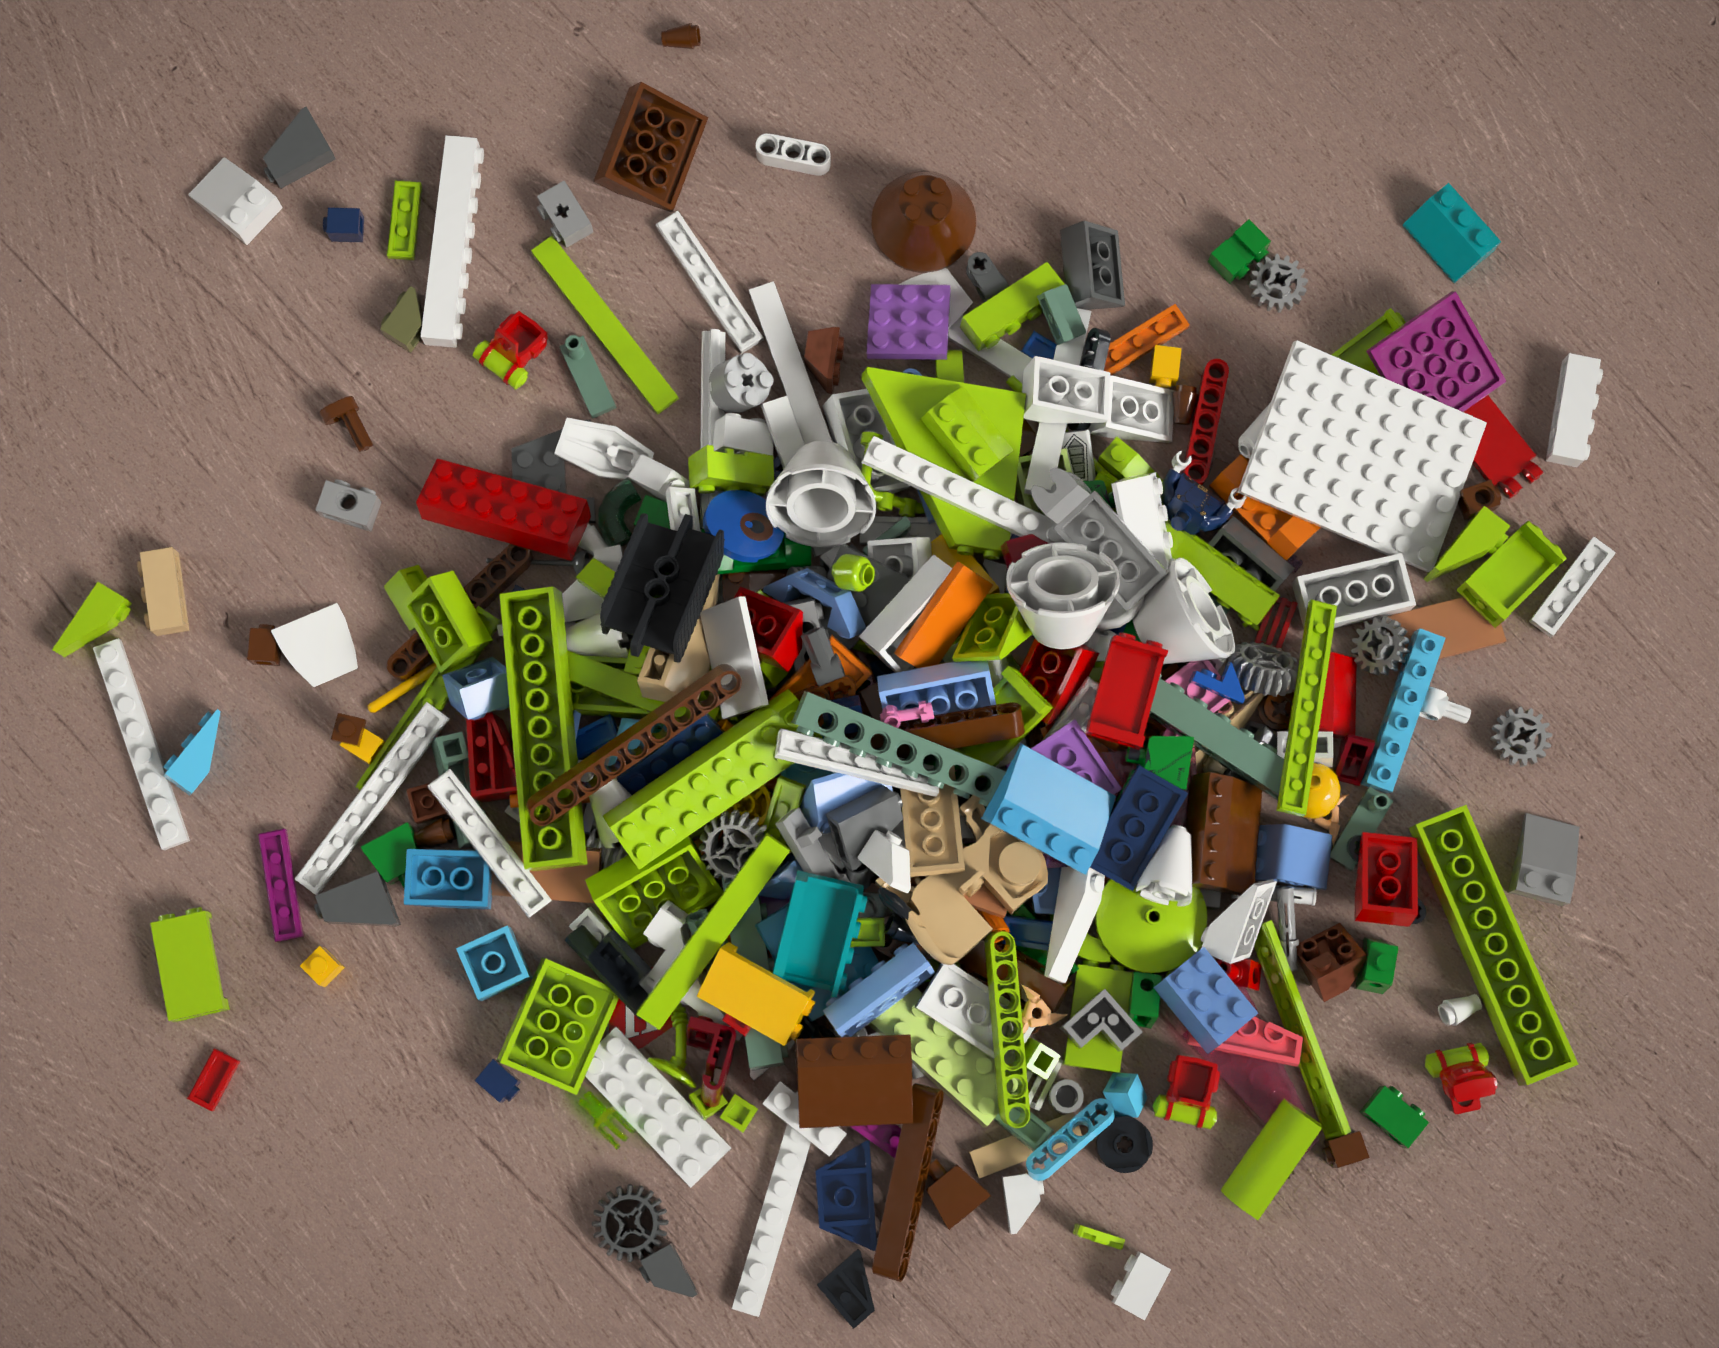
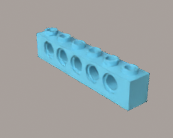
M1418 629L1412 633L1411 642L1407 648L1410 650V653L1404 656L1406 662L1401 665L1361 785L1372 787L1383 793L1393 792L1444 645L1445 637L1423 629Z

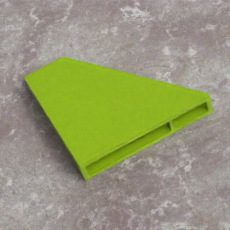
M867 367L864 370L862 381L896 446L967 479L921 420L927 411L963 386L1014 450L974 481V483L1014 501L1026 393ZM919 490L949 549H956L957 553L961 555H973V552L981 553L987 559H1000L1003 556L1001 545L1005 541L1010 540L1011 532Z

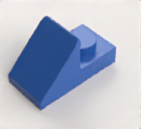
M1232 662L1226 664L1220 680L1216 679L1217 674L1203 668L1201 672L1194 671L1189 680L1190 683L1237 704H1243L1245 696Z

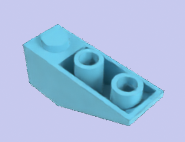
M218 709L213 714L209 711L198 723L202 727L196 736L190 733L180 745L184 748L180 756L177 757L173 754L163 766L167 770L163 776L189 796L210 771L221 712Z

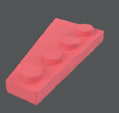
M1253 1017L1214 1050L1297 1067L1300 1062L1303 1037L1276 1024L1267 1023L1257 1017ZM1189 1032L1187 1044L1201 1047Z

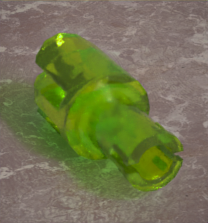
M588 1091L583 1095L586 1099L580 1098L578 1105L594 1119V1128L618 1150L621 1147L620 1143L604 1127L607 1126L624 1142L629 1138L628 1135L612 1119L615 1117L632 1134L636 1129L614 1107L606 1108L591 1091Z

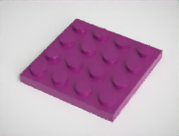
M1453 291L1366 351L1381 377L1461 412H1464L1506 382L1458 294Z

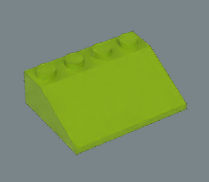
M690 835L640 870L630 856L627 855L585 880L597 907L615 931L632 949L649 941L648 937L643 933L667 900L689 915L716 902L724 892L718 880L714 878L713 872L706 870L708 864L706 861L701 860L702 854Z
M542 957L497 1061L577 1095L619 998L606 984Z

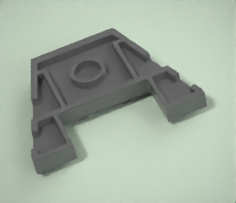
M563 429L512 448L513 479L567 494L565 460L554 455ZM594 497L584 498L588 501L591 513L589 523H596Z

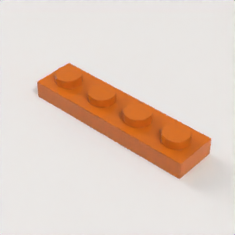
M1177 305L1170 306L1110 343L1104 371L1110 372L1112 376L1151 352L1155 345H1162L1188 329L1190 324Z

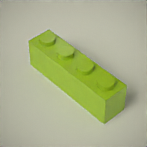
M1046 262L964 315L961 320L960 329L978 352L985 347L990 349L1006 333L1011 335L1026 320L1033 321L1042 313V308L1037 296L1050 289L1064 285V282L1049 263Z

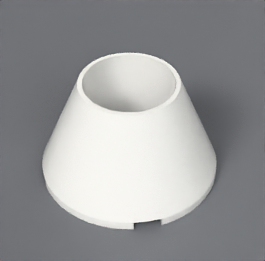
M815 441L802 446L771 485L766 498V512L774 528L778 527L785 532L786 538L807 546L833 547L850 542V538L860 532L864 534L869 529L876 514V500L872 489L857 464L844 447L830 441Z
M1050 543L1031 548L1023 552L1022 558L1016 563L1012 562L1007 571L1006 584L1009 594L1035 639L1050 648L1070 649L1083 645L1091 638L1119 590L1120 575L1115 563L1102 552L1098 555L1088 551L1087 546L1082 544Z
M1183 558L1172 561L1166 569L1168 572L1167 576L1147 593L1141 609L1133 619L1135 630L1141 642L1146 644V641L1150 640L1161 643L1163 645L1162 648L1168 650L1163 664L1221 659L1231 656L1230 654L1235 651L1233 633L1222 606L1216 607L1208 594L1212 591L1211 587L1190 562Z

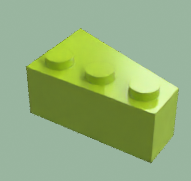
M706 445L688 457L689 488L699 490L701 494L715 493V491L744 490L764 496L774 483L773 455L748 451L744 452V454H734V449L730 448L724 449V453L714 451V446Z

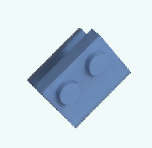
M1286 824L1259 825L1255 881L1273 879L1277 882L1295 886L1307 885V888L1327 890L1332 835Z

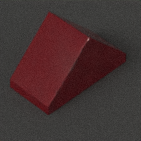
M1351 734L1341 739L1334 770L1340 782L1360 786L1375 746V740Z

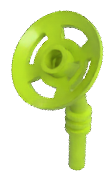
M679 1003L671 1014L672 1026L676 1028L675 1057L672 1056L670 1061L661 1058H648L647 1062L674 1079L695 1089L697 1087L696 1083L684 1070L687 1065L685 1061L687 1059V1024L689 1021L686 1019V1008L682 1007V1003Z

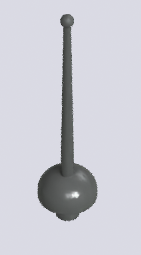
M582 550L575 555L572 561L532 560L530 564L573 566L575 573L578 575L592 559H589V553L586 550ZM487 558L486 563H490L493 559Z

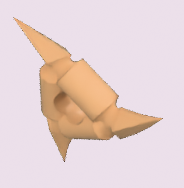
M1340 795L1338 804L1330 811L1331 817L1329 820H1325L1323 817L1316 819L1307 818L1310 822L1313 821L1318 826L1329 830V833L1332 835L1333 846L1340 825H1338V805L1348 795Z
M1022 985L1029 999L1022 1012L1023 1034L1028 1030V1027L1051 1025L1068 1015L1051 1013L1046 1003L1040 999L1039 994ZM1034 1008H1038L1041 1012V1016L1037 1019L1032 1017Z

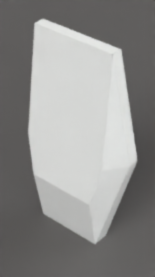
M566 418L554 455L598 477L632 481L627 476L640 455L643 454L651 459L654 455V452L616 426Z

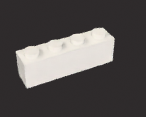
M1571 353L1563 359L1545 461L1578 467L1584 460L1588 459L1590 453V445L1587 444L1588 435L1592 434L1595 420L1591 419L1592 411L1596 409L1599 395L1595 394L1596 387L1600 384L1603 375V369H1599L1601 359Z

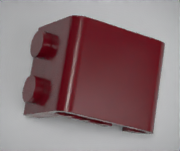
M691 1016L687 1027V1045L710 1051L706 1062L705 1075L703 1074L701 1100L708 1107H716L721 1101L734 1056L736 1031L732 1027L714 1023L711 1018ZM715 1068L722 1071L718 1084L713 1086L710 1082H713Z

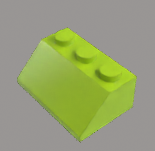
M963 386L945 397L921 418L922 422L963 474L972 482L976 481L1014 451Z
M454 571L428 577L402 603L440 673H444L475 656L493 640Z

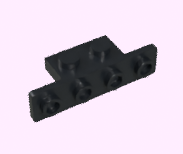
M583 925L570 933L565 938V942L638 1019H642L636 1013L649 995L640 985L652 970L647 963L614 929L601 942Z

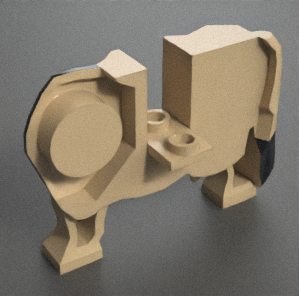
M974 795L959 807V813L966 818V825L971 829L976 843L963 849L965 872L927 875L923 880L920 877H916L915 882L917 886L915 888L911 886L908 893L889 886L880 877L875 881V885L879 888L878 894L883 905L894 914L905 919L919 944L935 960L946 965H953L989 935L993 929L965 899L964 895L970 898L984 884L1008 912L1012 914L1027 899L1038 893L1048 883V870L1043 853L982 820L985 807L979 804L980 798Z

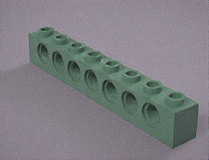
M806 691L802 695L792 723L798 725L796 730L811 737L814 732L824 735L823 742L839 747L840 742L851 746L849 752L864 758L866 753L877 757L876 763L891 768L893 763L903 767L901 773L916 779L918 774L929 777L927 783L943 789L944 784L954 787V794L969 799L970 794L980 798L979 804L988 806L1006 773L1004 770ZM822 713H829L832 718L831 725L823 729L818 724V718ZM850 723L856 724L858 728L857 735L852 739L846 738L844 734L845 727ZM875 734H881L884 738V743L879 749H873L870 743L872 736ZM907 744L910 749L909 756L906 759L900 760L897 756V749L900 745ZM932 754L935 757V766L930 770H926L923 767V759L927 755ZM954 765H959L961 768L960 777L956 780H951L949 777L950 768ZM984 775L987 779V785L984 789L977 790L975 788V780L978 776Z

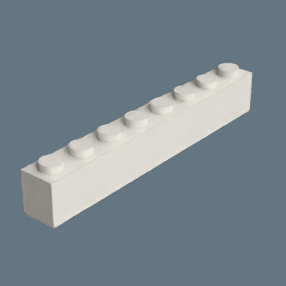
M445 136L421 339L425 345L456 348L457 339H462L463 325L459 323L460 314H464L466 308V299L462 298L463 289H467L469 284L466 264L471 263L472 249L469 248L470 238L473 239L475 234V224L472 223L473 213L476 214L478 209V199L475 198L476 188L479 189L481 184V174L478 173V165L482 164L484 159V149L480 148L477 138Z

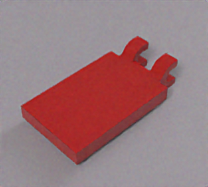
M1489 395L1464 411L1468 415L1487 422L1472 464L1486 481L1492 480L1494 486L1499 484L1509 499L1523 488L1513 478L1514 476L1522 472L1526 480L1531 484L1544 473L1537 464L1531 462L1536 457V454Z

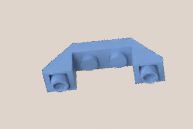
M808 568L773 582L763 589L764 593L782 603L799 598L802 593L814 597L824 606L832 607L827 627L836 631L840 637L850 639L863 633L866 629L851 591L838 588L833 581Z

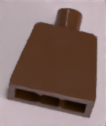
M938 1159L930 1163L928 1174L934 1183L927 1187L926 1191L944 1224L950 1230L991 1195L957 1164L947 1171Z

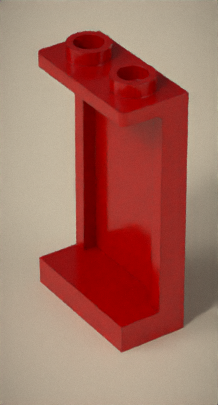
M1119 633V636L1114 635L1110 640L1085 735L1139 750L1144 744V732L1168 650L1163 649L1161 643L1147 640L1145 644L1135 641L1136 637L1131 634Z

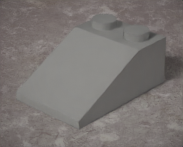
M1525 813L1508 893L1557 906L1570 904L1576 879L1580 827Z

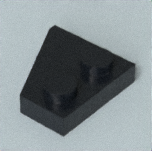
M857 1249L817 1284L853 1329L875 1311L862 1254Z

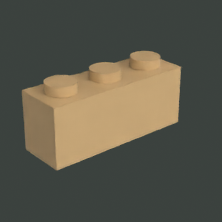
M173 547L140 552L141 561H138L137 567L140 577H143L144 587H141V596L143 602L147 603L148 613L144 615L147 629H150L156 636L190 631L179 552Z

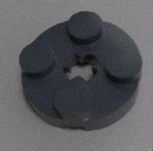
M1120 1116L1114 1118L1113 1122L1097 1136L1096 1149L1099 1158L1106 1167L1119 1173H1131L1139 1170L1148 1161L1153 1150V1140L1150 1131L1140 1121L1133 1117ZM1122 1136L1128 1137L1127 1141L1131 1140L1132 1147H1128L1127 1153H1122V1149L1118 1150L1117 1143L1121 1142Z

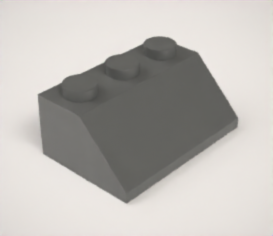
M1082 221L1061 229L1065 284L1069 288L1076 308L1092 310L1124 307L1125 298L1118 230L1088 221Z
M1234 516L1209 542V545L1273 591H1276L1295 569Z

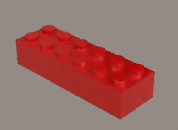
M438 458L416 501L421 518L424 520L570 561L573 559L591 518L587 499Z

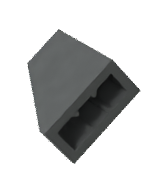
M307 107L300 110L265 154L263 159L268 167L263 170L270 182L276 181L282 189L336 160Z
M883 785L826 813L839 860L850 870L853 871L862 864L857 857L875 830L886 834L888 831H892L904 819L901 811L903 803L897 792H892Z
M378 871L315 895L317 903L314 904L317 916L329 924L389 927L401 925L386 882Z

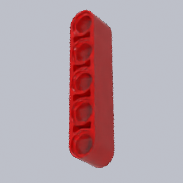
M1222 359L1210 360L1202 373L1198 391L1199 396L1195 406L1184 463L1189 456H1191L1192 460L1182 470V473L1189 476L1188 471L1197 470L1201 474V479L1193 480L1200 485L1204 484L1209 474L1229 374V367ZM1209 370H1218L1222 377L1213 378ZM1204 395H1213L1216 398L1217 402H1206L1204 399ZM1199 420H1208L1211 423V428H1202ZM1194 445H1203L1206 453L1198 454L1194 450Z

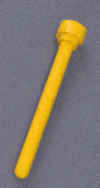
M435 662L368 705L369 712L376 713L428 680L437 667Z

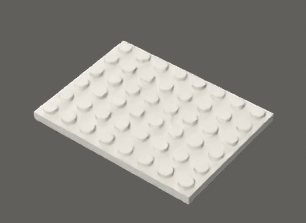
M1297 340L1293 342L1238 493L1385 555L1391 556L1402 553L1405 563L1430 572L1437 561L1460 498L1459 491L1464 487L1487 422Z

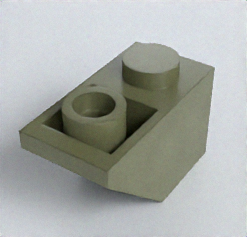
M410 286L406 292L403 291L396 301L397 306L392 313L389 312L385 315L381 322L382 327L380 328L387 339L409 353L414 350L421 340L423 322L419 296L415 288Z

